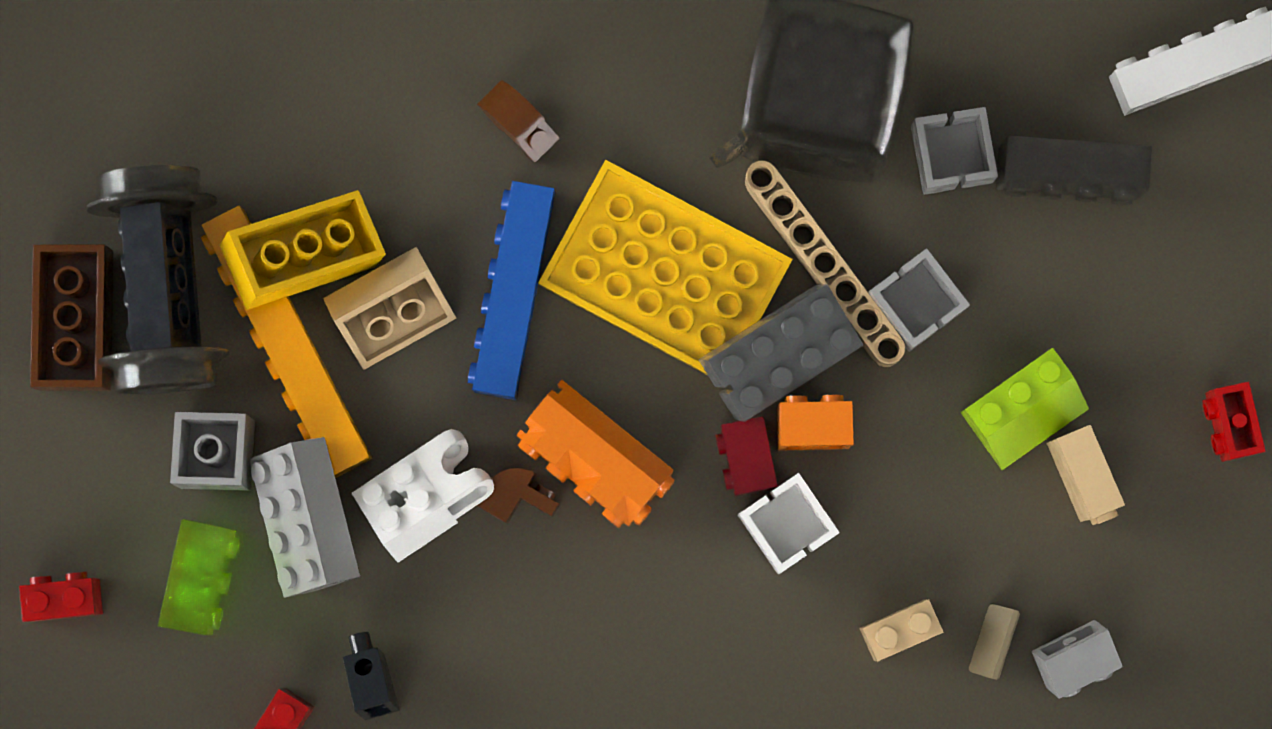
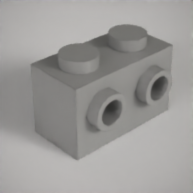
M1096 620L1031 651L1046 688L1059 699L1074 696L1081 691L1082 687L1094 681L1106 680L1112 676L1114 671L1123 667L1108 629Z

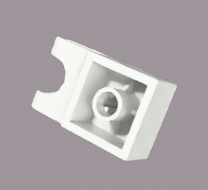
M450 429L441 433L352 492L381 543L397 562H400L457 524V518L477 506L493 493V480L482 469L472 468L458 475L453 474L454 468L467 456L469 450L468 443L460 431Z

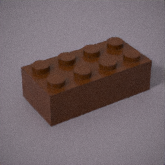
M105 244L33 245L31 388L39 391H111L113 250Z

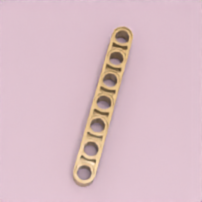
M767 161L752 163L745 177V186L749 194L817 285L828 284L871 359L882 367L895 365L905 352V344L901 336L778 170ZM758 171L766 172L771 178V183L765 187H758L752 182L751 176ZM779 199L787 200L791 204L792 211L785 216L778 215L774 212L772 204ZM798 228H807L811 231L813 240L808 244L798 243L793 236V232ZM819 256L829 257L834 263L833 270L828 273L820 272L815 267V259ZM841 284L850 285L855 292V297L850 301L840 300L836 295V287ZM863 312L872 314L876 320L875 327L871 330L862 329L857 323V316ZM880 342H892L897 348L896 356L892 359L882 357L878 351Z

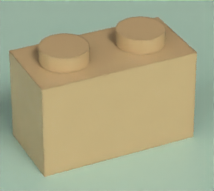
M924 599L860 628L872 658L877 662L944 633L929 599Z

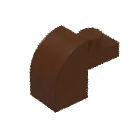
M503 80L477 104L490 120L506 133L534 163L560 139L544 121L545 118L537 109Z
M512 468L504 470L491 478L494 483L493 493L477 506L508 524L521 500L526 501L551 517L554 516L560 505L553 501L557 495L540 484L535 489L530 487L536 476L534 472L522 468Z

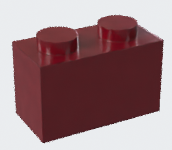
M764 417L722 424L720 427L721 433L715 434L719 455L726 454L728 468L722 469L726 490L733 489L734 497L777 488L778 485Z

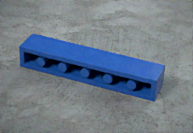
M512 181L511 190L504 189L501 210L506 211L504 224L498 223L494 244L500 245L497 259L491 258L488 270V279L493 280L491 294L484 293L481 314L487 315L484 328L478 327L474 344V348L480 349L477 363L471 362L468 374V383L473 384L472 390L474 393L511 400L517 399L555 199L554 188Z

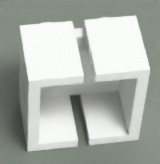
M799 473L770 493L774 498L772 501H769L765 495L738 514V517L777 574L782 573L807 556L803 548L807 547L812 552L840 533Z

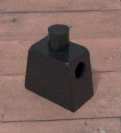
M360 632L349 636L352 654L344 656L343 661L355 712L364 720L400 711L384 653L378 647L373 648L369 632ZM372 666L371 672L367 675H363L364 670L367 667Z

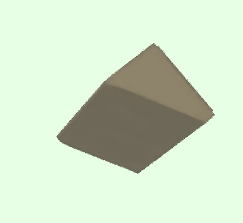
M995 604L989 605L969 665L970 672L992 680L1000 678L1020 616L1019 611Z

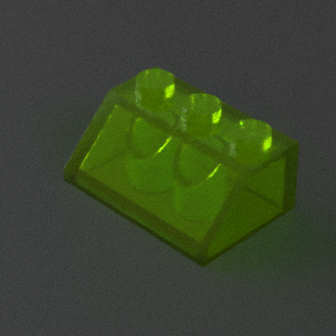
M185 519L181 520L158 627L202 635H212L214 629H219L223 617V608H219L221 594H227L231 581V573H227L229 558L235 559L239 545V538L234 537L236 530Z

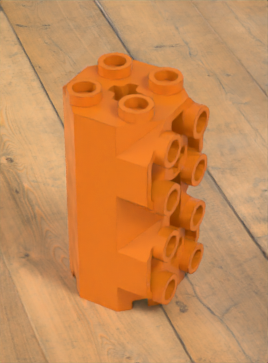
M561 380L557 384L561 391L557 394L554 390H551L525 422L529 428L528 432L525 433L520 429L516 436L521 441L517 446L535 461L539 456L549 463L546 466L547 471L562 483L567 478L577 485L573 490L574 493L590 506L595 501L605 508L601 514L617 528H620L623 523L629 527L633 522L640 526L652 511V507L648 504L654 496L658 495L662 498L674 484L675 479L671 477L674 470L566 382Z

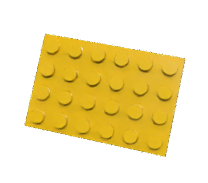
M605 160L541 276L538 285L707 375L698 359L761 320L793 259Z

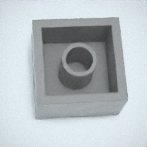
M175 412L170 483L180 489L251 491L252 476L249 459L253 458L255 420L247 414Z

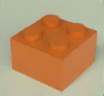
M823 395L820 402H808V396H786L784 402L779 403L776 408L777 451L849 449L854 445L852 401H844V395Z

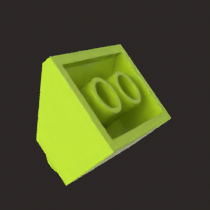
M1051 348L960 413L1000 469L1004 470L1086 412L1089 407L1074 376L1054 348Z

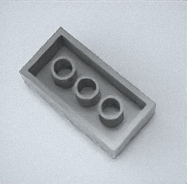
M325 437L292 442L250 458L251 476L255 482L260 502V511L264 518L269 538V547L273 553L278 573L277 578L283 597L286 598L317 591L360 577Z

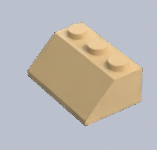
M417 247L323 298L336 326L363 370L457 319Z

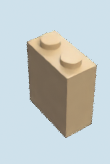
M1091 425L1046 443L1080 522L1090 520L1092 525L1119 516L1116 509L1125 506V503Z

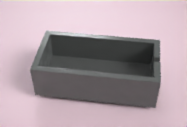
M818 284L698 360L715 387L725 388L730 385L732 390L724 389L719 392V395L735 420L747 421L862 347L863 343L828 284Z

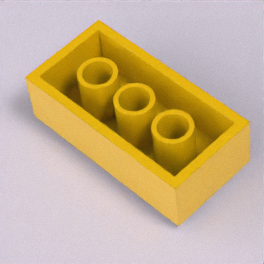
M359 190L228 231L219 244L246 310L375 268L386 255Z

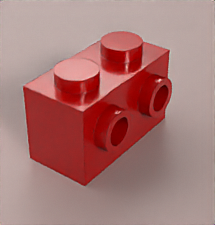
M1249 381L1216 388L1205 393L1206 399L1202 402L1206 419L1208 421L1212 420L1215 434L1211 435V444L1215 455H1220L1221 462L1266 452Z
M87 572L65 574L66 581L52 582V576L30 578V585L19 586L22 622L103 614L100 579L88 578Z

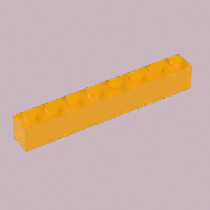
M239 205L202 224L206 233L201 236L202 242L210 255L216 253L222 265L217 268L218 273L226 287L232 284L238 297L234 298L233 302L242 318L248 315L254 327L249 330V333L257 348H265L270 358L265 361V364L274 380L281 379L286 389L281 395L291 412L295 409L297 410L302 420L297 426L304 440L325 437L334 475L337 478L373 458L290 297L287 296L246 310L219 246L228 231L251 224L245 210Z

